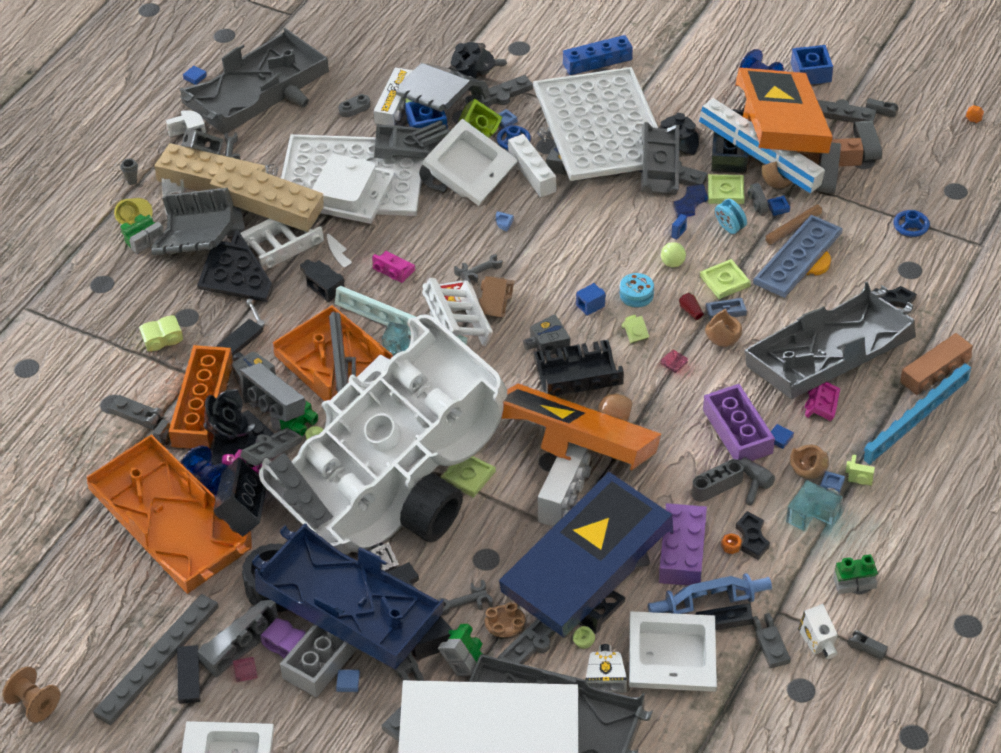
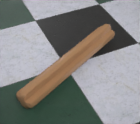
M818 204L814 205L767 234L765 241L772 245L801 227L810 215L817 217L822 214V207Z

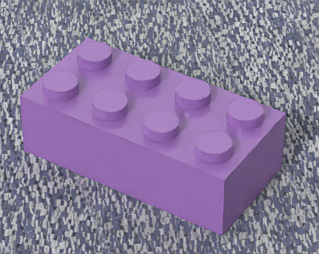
M740 384L704 395L703 411L733 459L742 460L746 457L753 461L773 454L775 438Z
M666 503L665 510L670 512L673 518V534L668 532L662 539L659 583L686 586L701 583L707 507Z

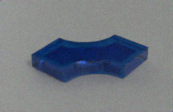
M704 184L687 186L685 196L680 200L673 201L677 218L681 214L687 217L694 216L695 208L699 204L708 201Z

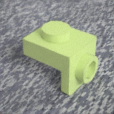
M636 315L625 318L621 326L626 329L630 344L649 338L642 316L636 317Z
M852 455V460L847 461L845 473H849L848 481L872 486L875 467L856 464L857 455Z

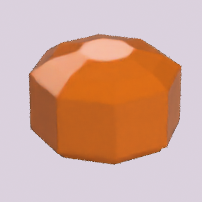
M975 105L969 107L966 113L967 119L974 123L982 121L984 116L982 108Z
M733 533L724 535L721 541L722 549L729 554L739 552L742 546V540L739 535Z

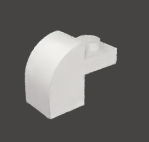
M181 111V116L166 120L170 137L184 134L185 130H197L206 133L202 117L194 111Z

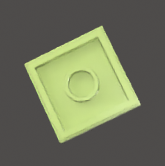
M708 174L709 204H721L726 199H732L738 204H744V175Z
M732 259L700 271V277L718 299L751 286V281Z
M472 456L464 462L449 466L441 478L474 498L496 472V467Z

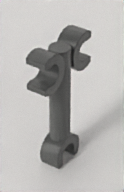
M228 132L224 134L225 142L227 143L225 156L241 160L240 154L232 155L233 145L238 141L237 132L234 133L233 137H228Z
M493 254L490 256L489 261L469 270L466 263H462V269L454 266V274L460 276L464 281H468L469 284L471 280L478 283V273L489 268L499 269L502 267L503 261H497V255Z
M481 580L480 588H476L473 583H470L472 594L449 601L445 598L437 599L438 601L444 599L445 607H443V614L441 616L447 615L451 608L477 601L479 610H482L483 602H487L490 607H493V599L486 592L485 581Z

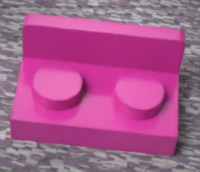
M385 251L381 256L376 254L372 256L373 269L401 283L415 271L414 264L388 251Z
M825 382L809 390V399L805 404V417L809 418L815 413L831 421L835 417L840 388Z

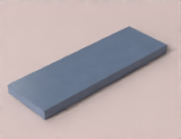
M810 215L753 279V284L786 298L842 234L843 228Z

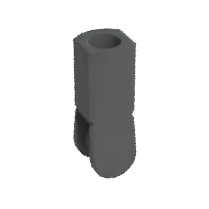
M868 98L866 108L876 109L877 114L888 117H895L896 111L899 108L896 103Z
M858 630L852 633L853 637L847 641L850 647L883 660L888 651V646L871 639Z

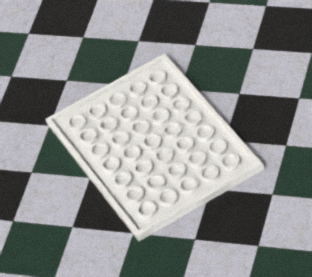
M632 67L533 81L534 90L570 181L643 170V124L648 122L653 128H658Z
M290 134L281 179L312 189L326 162L334 155L370 161L375 164L376 168L395 171V178L376 215L417 216L422 184L419 171L425 158L392 155L391 159L374 158L376 137Z
M403 680L398 753H578V685Z

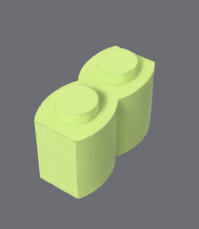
M174 315L163 317L158 321L145 323L139 327L147 351H157L164 346L176 345L183 340L182 331Z

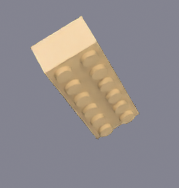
M169 143L154 165L157 181L162 182L163 178L164 180L170 179L171 183L181 186L183 180L184 188L196 191L210 190V182L226 159L266 173L264 165Z
M228 159L224 161L210 182V190L228 188L233 206L309 232L324 208L323 193Z

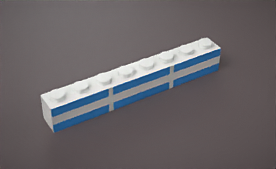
M712 98L702 106L700 123L764 164L777 161L779 174L810 194L821 186L825 172L824 168L797 151L758 148L759 140L752 122L716 99Z

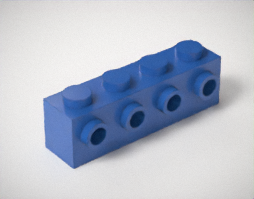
M626 35L563 50V65L569 75L633 60V46Z

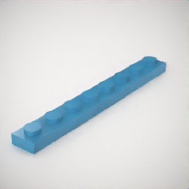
M965 363L960 368H956L950 377L943 379L937 388L931 389L924 399L918 400L911 410L905 411L898 421L895 420L886 431H882L873 442H869L864 448V461L869 465L969 381L971 367Z

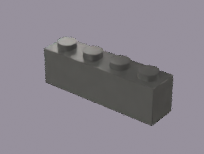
M258 363L241 370L242 403H250V406L254 408L260 407L262 412H270L271 416L285 422L305 414L306 401L303 395L299 394L264 365Z
M272 600L260 601L255 606L250 607L240 618L235 619L225 630L220 631L211 641L203 644L197 651L200 664L217 678L261 643V634L278 618L276 602Z

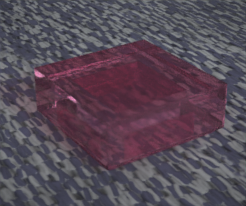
M674 349L661 359V365L674 373H677L688 363V358Z
M254 657L233 661L237 682L258 678Z

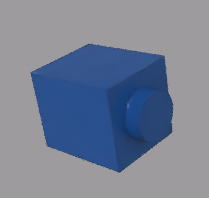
M593 283L576 292V305L588 316L605 307L606 294L602 288Z

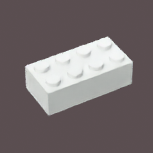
M569 442L566 456L571 457V460L569 461L557 456L538 495L539 523L554 526L570 511L571 506H575L577 494L582 492L584 479L589 477L591 466H589L591 453H589V449Z

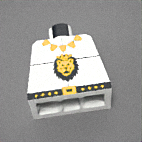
M821 604L805 610L798 630L813 654L823 652L826 659L835 657L838 653L834 644L838 635L824 605Z
M601 644L599 652L590 653L585 678L586 683L596 689L613 693H626L627 677L621 653L612 652L611 645Z

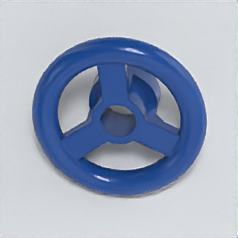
M511 125L500 130L496 140L500 147L508 150V139L519 136L521 132L530 142L531 135L525 128ZM507 133V137L502 140V136Z
M916 210L902 211L895 216L893 221L895 229L902 235L909 237L921 236L930 227L927 216ZM905 216V222L899 225V220ZM908 228H917V229H920V230H919V231H907L906 229H908Z

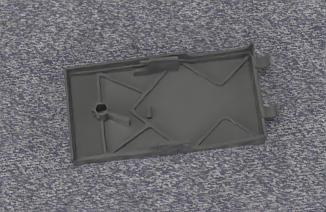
M284 28L283 33L243 57L241 49L245 47L244 44L230 51L222 57L224 73L205 83L184 89L181 87L180 98L183 104L200 114L205 121L222 134L229 133L285 99L284 90L290 84L296 85L301 89L329 72L328 58Z
M865 282L861 293L834 309L826 310L822 306L819 309L805 313L797 318V321L745 349L746 366L790 399H793L915 338V320L907 315L913 310L914 305L907 302L905 308H896L881 298L887 293L886 287L882 285L879 291L872 292L868 282Z
M482 654L469 682L578 685V753H638L639 749L636 751L631 750L641 720L649 721L653 710L650 712L644 710L645 694L643 693L640 697L635 698L591 687L584 679Z

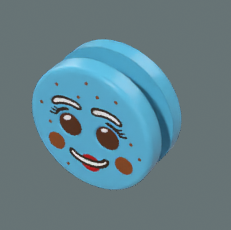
M726 199L715 207V215L718 222L730 234H736L740 229L746 227V215L734 200Z
M632 273L626 275L621 280L620 299L624 304L630 307H643L653 300L654 282L649 276L642 273Z

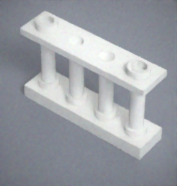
M268 219L240 234L249 248L252 247L259 255V264L265 271L323 242L322 227L310 229L309 232L304 231L305 234L296 237L289 229L292 226ZM281 232L290 240L283 245L274 237ZM268 240L275 249L266 253L259 243Z
M429 278L422 292L434 318L456 337L458 335L478 336L482 346H486L493 331L469 282L465 280L461 289H446L439 286L436 278ZM444 296L460 297L461 302L447 301ZM450 309L466 310L468 315L453 314ZM456 322L472 323L474 328L459 327Z

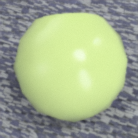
M675 242L667 243L662 248L661 259L666 266L674 268L684 263L686 252L681 244Z

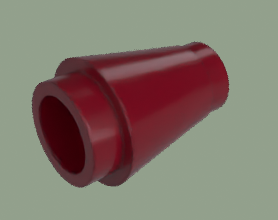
M686 293L680 297V307L695 320L703 317L704 313L695 295Z

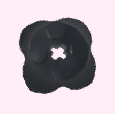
M474 42L459 43L456 45L452 55L451 70L476 79L478 71H488L496 66L493 55L485 49V44Z
M676 113L675 116L661 121V125L658 128L667 129L674 125H679V150L686 154L695 155L699 147L698 135L701 134L696 124L690 118L685 117L683 113Z
M238 389L226 390L217 398L213 395H209L206 398L204 428L215 436L228 441L229 439H235V437L248 435L257 426L249 415L241 413L243 403Z

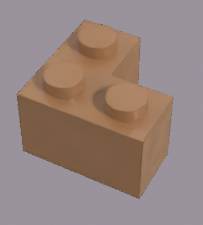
M485 276V280L483 279L481 283L482 298H479L478 301L484 314L505 317L507 300L512 299L515 280Z

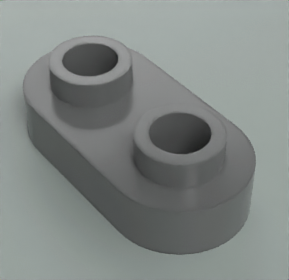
M360 94L343 101L338 106L339 114L342 117H351L369 109L371 106L370 98L367 95Z
M751 184L748 189V196L753 200L755 211H758L759 214L767 213L768 202L760 184Z

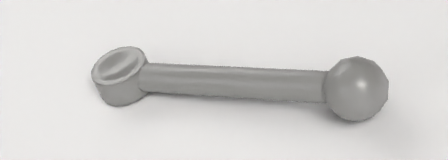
M248 299L246 303L251 307L258 321L257 324L264 327L265 323L260 319L253 305L254 301Z

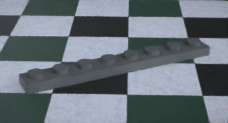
M201 593L93 710L94 716L112 725L177 654V647L184 646L219 608L218 602Z

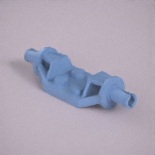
M747 573L743 574L742 579L728 576L696 583L682 588L674 596L670 590L666 591L665 600L648 603V611L672 614L694 611L692 599L707 595V591H711V594L727 591L731 603L746 599L751 603L754 602L755 593L772 590V583L769 577L752 581ZM736 590L744 591L745 595L737 597ZM684 600L686 608L677 610L676 605Z

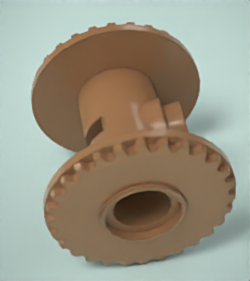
M25 666L15 671L8 678L2 690V698L8 704H15L22 700L23 705L27 708L26 718L30 722L38 723L52 714L59 703L61 694L59 688L55 685H48L42 689L36 686V670Z

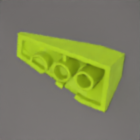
M473 99L465 105L458 122L461 119L465 120L489 138L496 132L503 117L478 100Z

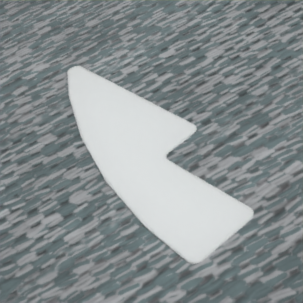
M327 234L329 247L337 261L343 267L351 264L352 262L342 254L347 249L330 234Z

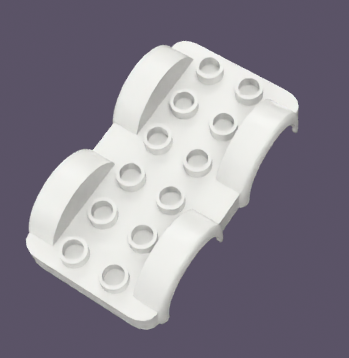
M419 315L416 318L408 319L407 324L411 330L409 348L394 355L387 363L384 372L375 381L363 382L355 375H350L349 383L330 401L327 400L322 403L326 413L324 430L319 435H315L305 441L298 455L291 461L333 517L317 529L298 504L289 505L285 501L284 493L287 489L268 464L271 461L265 458L262 462L259 477L266 489L302 525L306 523L309 528L345 555L351 551L358 552L360 547L367 551L371 550L373 545L380 542L383 544L402 527L400 512L408 494L417 482L430 474L438 465L453 466L475 455L490 440L500 423L503 413V401L507 397V388L499 374L437 319L430 315Z

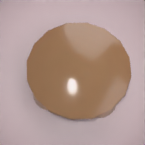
M514 602L489 608L485 612V627L489 633L497 637L515 636L525 627V614Z

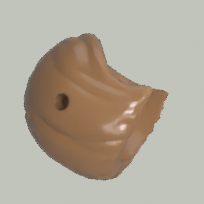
M777 161L762 165L763 179L770 187L783 189L792 183V181L779 174Z
M725 308L717 313L707 324L705 334L715 345L728 347L740 339L742 325L736 318L730 316Z
M610 394L600 401L597 411L628 422L633 402L624 395Z
M809 444L797 450L793 448L790 454V463L798 476L812 480L819 478L827 471L829 457L827 452H824L819 446Z

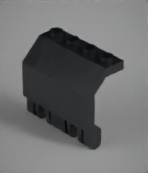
M608 339L599 341V344L598 341L593 342L594 351L588 352L586 343L581 344V348L579 344L562 347V351L561 348H556L557 358H551L549 350H544V355L542 351L533 352L542 391L553 396L624 384V370L622 366H618V370H616Z

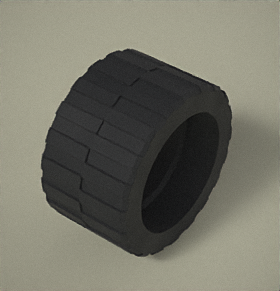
M436 474L424 476L412 488L400 512L401 525L427 542L437 541L448 531L456 519L463 502L462 491Z
M271 543L262 545L245 558V562L242 565L243 582L246 596L254 606L260 601L270 599L256 592L255 570L260 569L253 564L252 560L258 554L263 561H269L283 544ZM276 603L277 612L287 611L285 607Z

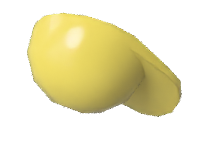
M143 198L121 200L114 209L115 218L120 224L129 223L132 225L135 223L134 219L136 216L142 214L145 217L147 215L152 217L153 213L151 204Z

